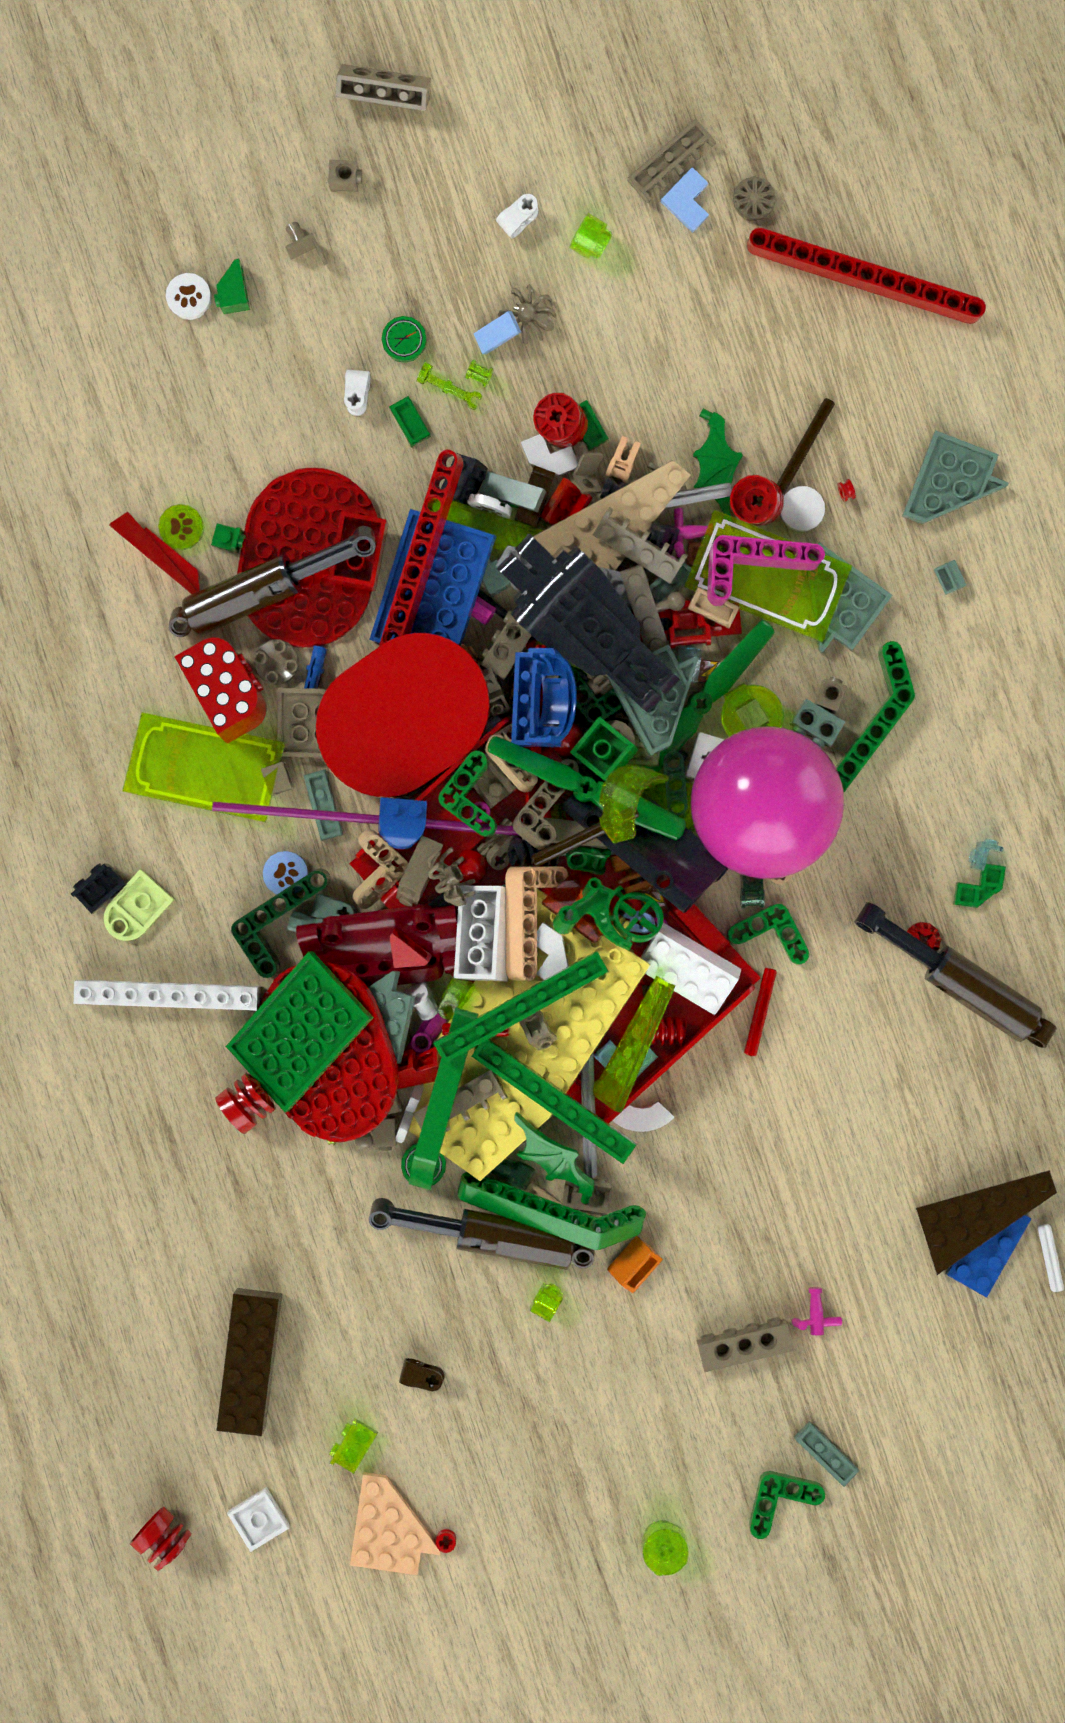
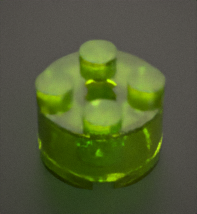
M666 1520L656 1521L646 1528L641 1540V1548L647 1567L657 1576L672 1575L680 1571L687 1564L689 1554L683 1530L678 1525Z

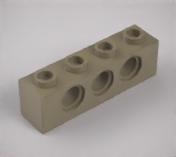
M342 64L337 73L336 97L426 111L430 100L431 78Z
M509 610L503 620L506 623L503 630L500 631L498 629L492 637L493 646L490 650L486 648L479 658L482 662L480 668L486 670L491 667L496 678L502 682L515 663V652H522L532 636L510 614L511 610ZM512 628L517 629L520 637L518 639L510 638L508 630ZM505 648L508 656L506 658H499L496 655V649Z
M779 1317L767 1320V1323L761 1325L750 1323L740 1330H736V1328L726 1329L723 1331V1334L715 1336L713 1333L701 1336V1339L696 1340L704 1372L794 1351L788 1324L785 1319ZM763 1334H772V1339L769 1342L761 1341ZM749 1339L750 1344L747 1347L741 1348L738 1346L740 1340ZM720 1344L728 1346L727 1351L724 1353H718L716 1349Z

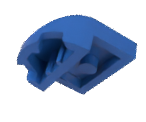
M381 797L378 823L380 837L382 836L388 842V845L393 848H411L423 836L426 825L427 801Z

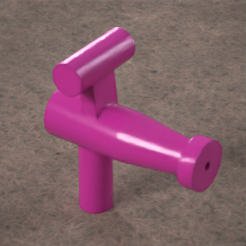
M674 509V526L680 530L677 537L678 542L674 544V549L677 557L680 558L683 554H686L683 547L684 539H693L707 535L711 537L714 528L713 523L708 524V526H683V509Z
M808 1288L811 1294L810 1318L805 1320L793 1318L792 1325L800 1330H805L810 1325L811 1335H824V1327L842 1326L841 1317L823 1318L820 1296L822 1288Z

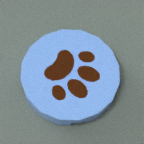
M289 851L277 852L270 856L263 869V880L267 888L274 894L280 893L308 875V868L304 859L298 854ZM296 886L295 894L300 892L303 887Z

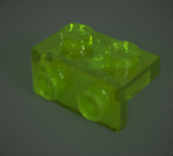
M354 1418L351 1424L347 1422L340 1434L343 1436L340 1444L335 1442L329 1452V1455L332 1456L329 1464L334 1465L337 1463L354 1474L378 1432Z

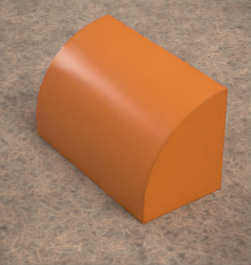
M635 1236L607 1270L621 1286L634 1293L663 1259L645 1241Z

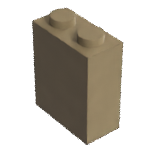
M421 836L399 882L396 898L399 899L400 903L405 906H416L419 904L430 881L428 877L430 868L427 866V860L438 850L441 855L442 844ZM440 855L432 861L433 866L439 862Z

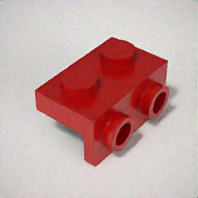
M563 478L540 517L550 526H553L588 507L593 497L590 494H582L579 488L569 479Z

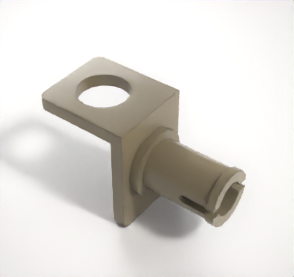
M292 222L295 231L288 224L286 232L293 243L285 248L290 259L292 260L316 249L324 266L327 265L313 233L304 236L298 222Z
M578 443L573 449L579 461L573 477L582 494H600L602 489L595 473L603 459V454L589 453L585 443ZM583 481L591 482L594 488L586 487Z

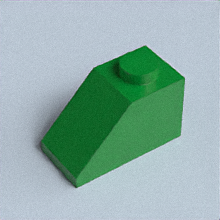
M234 259L216 285L217 293L214 294L216 307H220L223 314L250 310L243 266L240 259Z

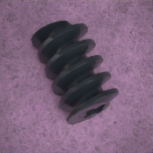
M513 838L508 848L509 862L512 866L515 865L516 861L518 866H523L524 862L527 866H532L533 860L531 856L542 850L536 849L526 840ZM559 857L554 858L544 863L543 865L549 866L551 862L552 866H557L559 862Z

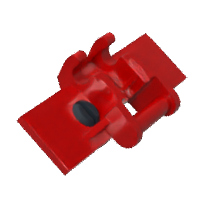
M686 600L684 607L678 611L667 609L658 612L671 649L675 648V646L694 644L709 646L711 645V637L742 634L739 603H732L738 606L739 609L730 628L716 622L713 627H710L705 622L704 616L688 609L691 600ZM701 629L703 634L675 637L674 631ZM640 633V641L643 642V639H642V636H641V633Z

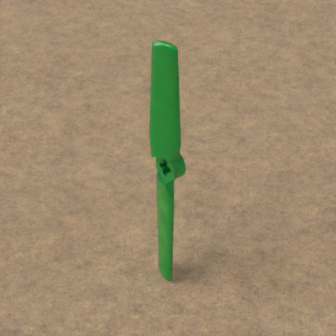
M761 620L709 675L702 690L694 692L689 696L687 705L682 708L671 746L660 751L659 767L631 766L627 771V777L638 787H645L696 733L704 716L703 714L710 711L712 703L728 693L773 637L775 631L770 623ZM697 698H698V699H703V698H704V700L702 701V703L704 704L703 707H699V706H698V707L696 708V706H697L696 699H697Z
M497 736L492 737L488 743L489 753L557 787L572 790L575 798L581 802L592 801L604 812L612 815L635 806L639 817L630 821L631 823L673 840L680 839L686 827L685 819L616 784L600 781L596 783L594 779L587 776L583 777L567 765ZM584 785L588 786L587 793H583Z

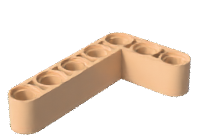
M510 867L506 872V975L510 980L532 981L537 974V888L565 886L568 881V872L564 867Z

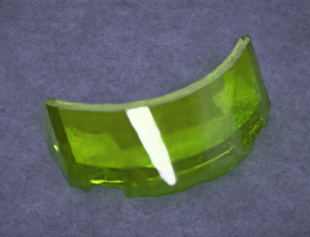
M635 764L619 767L609 774L600 794L599 803L603 807V815L599 819L602 829L613 843L635 837L636 809L643 791L652 790L654 785L667 782L670 778L669 776Z

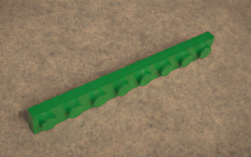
M595 951L437 1039L433 1043L444 1063H447L609 971L598 951Z
M490 1039L479 1044L471 1057L620 1163L624 1164L637 1146L634 1141Z

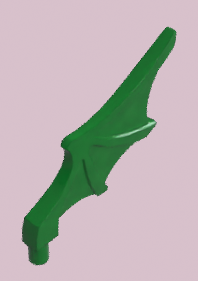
M703 408L699 417L709 421L707 426L710 427L706 442L693 454V457L698 459L700 465L699 477L693 489L724 483L732 484L735 470L743 457L742 452L733 451L726 442L725 419L720 414L712 413ZM730 496L715 499L722 510L723 519L731 522Z
M516 1112L514 1121L524 1130L526 1136V1147L523 1151H518L517 1156L523 1160L534 1161L544 1168L547 1172L546 1180L562 1179L579 1187L578 1193L582 1194L580 1201L583 1204H588L594 1192L595 1181L578 1168L575 1159L580 1155L579 1151L566 1147L547 1137Z

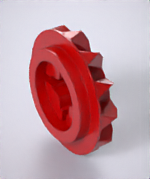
M918 922L907 930L909 934L920 940L919 934L922 936L931 935L927 939V946L936 952L940 949L941 937L939 930L932 924Z

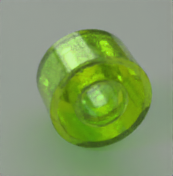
M588 212L574 235L569 248L586 259H589L590 256L599 259L612 237V232L606 229L607 223Z

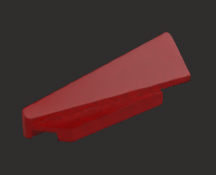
M128 511L109 524L111 528L189 593L194 594L200 591L199 571L147 527L143 529Z
M436 1047L416 1055L412 1048L403 1052L402 1061L400 1064H397L398 1089L435 1082L441 1061V1056Z

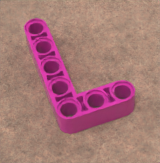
M727 535L719 536L713 542L709 552L708 601L714 606H722L728 600L732 592L733 564L811 571L820 565L825 557V551L820 545L813 543ZM717 546H724L727 552H720ZM740 548H746L749 554L741 553ZM762 550L770 551L772 556H765ZM785 552H791L794 555V559L788 558ZM808 554H813L817 561L810 560ZM716 568H723L726 574L721 575L717 573ZM719 589L723 591L724 597L717 596L714 590Z

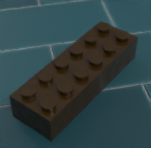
M237 1288L233 1293L216 1431L262 1436L266 1429L282 1293Z

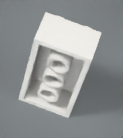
M460 886L464 894L474 891L476 895L466 898V905L458 906L454 978L476 981H508L506 975V887Z
M663 923L658 934L651 939L640 957L651 964L645 974L714 1015L739 980L741 973L739 967Z

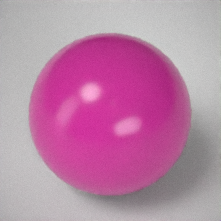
M780 727L750 728L723 740L707 755L699 767L691 793V813L694 827L708 852L730 870L760 879H774L793 875L814 864L828 850L837 836L844 812L842 782L829 756L819 745L806 736Z

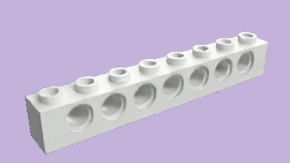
M106 980L74 981L73 1004L258 1010L261 1002V986Z

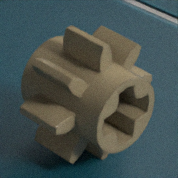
M587 675L586 678L589 681L586 684L595 696L599 694L603 696L612 690L607 675Z

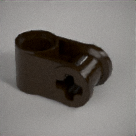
M405 1358L399 1383L408 1387H416L434 1392L441 1388L445 1374L438 1366L423 1363L412 1358ZM432 1375H436L435 1383L431 1382L430 1377Z

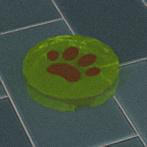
M184 504L173 505L166 509L161 515L158 524L159 534L163 541L173 549L178 550L194 547L203 537L205 528L203 519L197 510Z

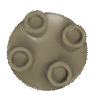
M278 639L269 640L263 643L253 656L254 667L258 676L269 684L281 685L287 683L298 671V654L293 646L286 641Z

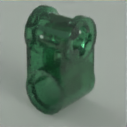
M740 874L741 908L746 906H760V908H764L765 893L763 879L756 878V880L750 882L745 875ZM748 897H757L756 899H748Z

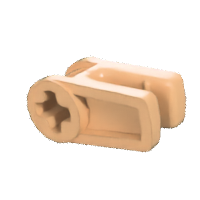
M622 436L605 476L610 477L611 475L627 483L641 443L635 441L632 449L629 450L628 459L622 460L621 457L627 448L626 444L628 441L627 437Z

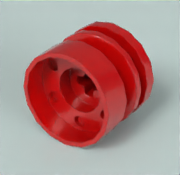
M564 393L546 395L538 402L534 410L533 422L535 429L544 439L556 447L566 448L576 445L583 439L587 431L588 420L585 411L572 397ZM558 414H560V415H561V416H560V421H559V422H556V420H557V417H556V416H557Z
M748 475L740 479L733 487L730 495V506L733 513L741 521L756 526L768 525L781 515L784 507V495L781 488L774 481L760 475ZM757 497L764 498L761 501L763 504L762 506L755 505L758 502L756 499Z
M247 1072L241 1076L242 1081L237 1079L234 1082L237 1093L227 1087L215 1097L216 1103L224 1116L243 1134H246L257 1125L254 1113L260 1118L265 1119L267 1117L266 1111L272 1113L276 1109L273 1100L261 1087V1084Z
M164 1506L147 1521L130 1542V1545L140 1555L149 1548L152 1550L147 1562L151 1563L159 1557L154 1565L157 1571L170 1564L181 1553L192 1534L187 1529L178 1536L184 1525L179 1523L171 1529L169 1526L174 1516Z

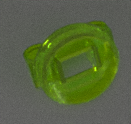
M742 683L723 695L725 702L721 710V723L728 737L746 730L736 711L754 700L758 702L768 719L766 723L759 727H782L784 721L783 706L777 695L770 689L761 685H745Z

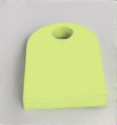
M140 869L106 907L104 913L105 927L116 939L123 941L138 939L147 932L175 899ZM118 920H122L126 925L122 933H118L114 929V924Z

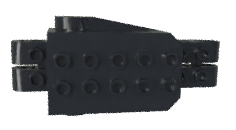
M529 533L515 550L532 567L529 569L512 552L497 567L519 590L514 596V602L518 606L510 614L537 641L548 648H554L563 658L589 675H608L644 711L649 713L662 700V697L649 683L653 682L666 695L680 679L640 641L639 622L603 571L579 547L575 545L569 552L560 547L552 555ZM632 663L647 677L645 680L630 667Z

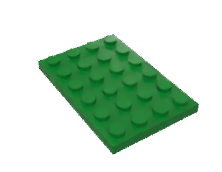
M310 951L225 1047L250 1075L261 1084V1087L285 1113L290 1111L374 1017L313 951Z

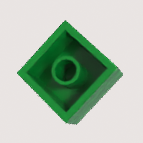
M599 716L570 753L606 783H612L639 749Z

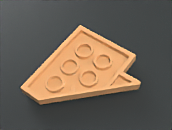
M364 1472L350 1566L418 1575L421 1553L440 1555L441 1551L437 1549L436 1541L386 1475Z

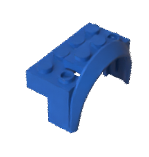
M529 648L528 652H515L511 742L521 747H561V742L572 728L577 705L576 682L571 665L554 648ZM546 676H561L562 678H545V677H546ZM541 683H542V687H543V705H542V714H541V719H540V717H539V715H540V692H541Z

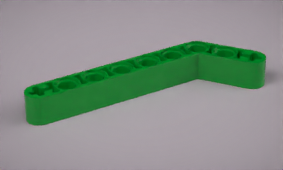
M889 641L881 646L878 651V658L889 692L888 698L836 765L842 782L843 792L847 790L915 698V691L904 653L898 642ZM888 649L890 651L894 650L895 654L892 656L886 655V651ZM892 661H898V663L889 666V663H891ZM893 669H898L901 672L900 680L892 677L891 672ZM900 690L907 693L908 699L906 702L899 700L898 692ZM886 708L894 712L892 720H888L885 717L884 711ZM873 726L880 729L881 734L879 738H874L871 735L870 731ZM859 744L866 747L867 753L865 756H860L857 753ZM846 762L853 765L851 775L846 774L843 770V765Z
M456 1007L449 1033L477 1018L478 1013ZM468 1051L447 1063H444L441 1058L415 1150L409 1185L427 1190L432 1188L441 1147Z
M468 1172L461 1175L457 1194L458 1198L463 1202L593 1250H601L638 1236L642 1232L646 1217V1211L642 1207L631 1205L597 1218L488 1177L479 1181Z

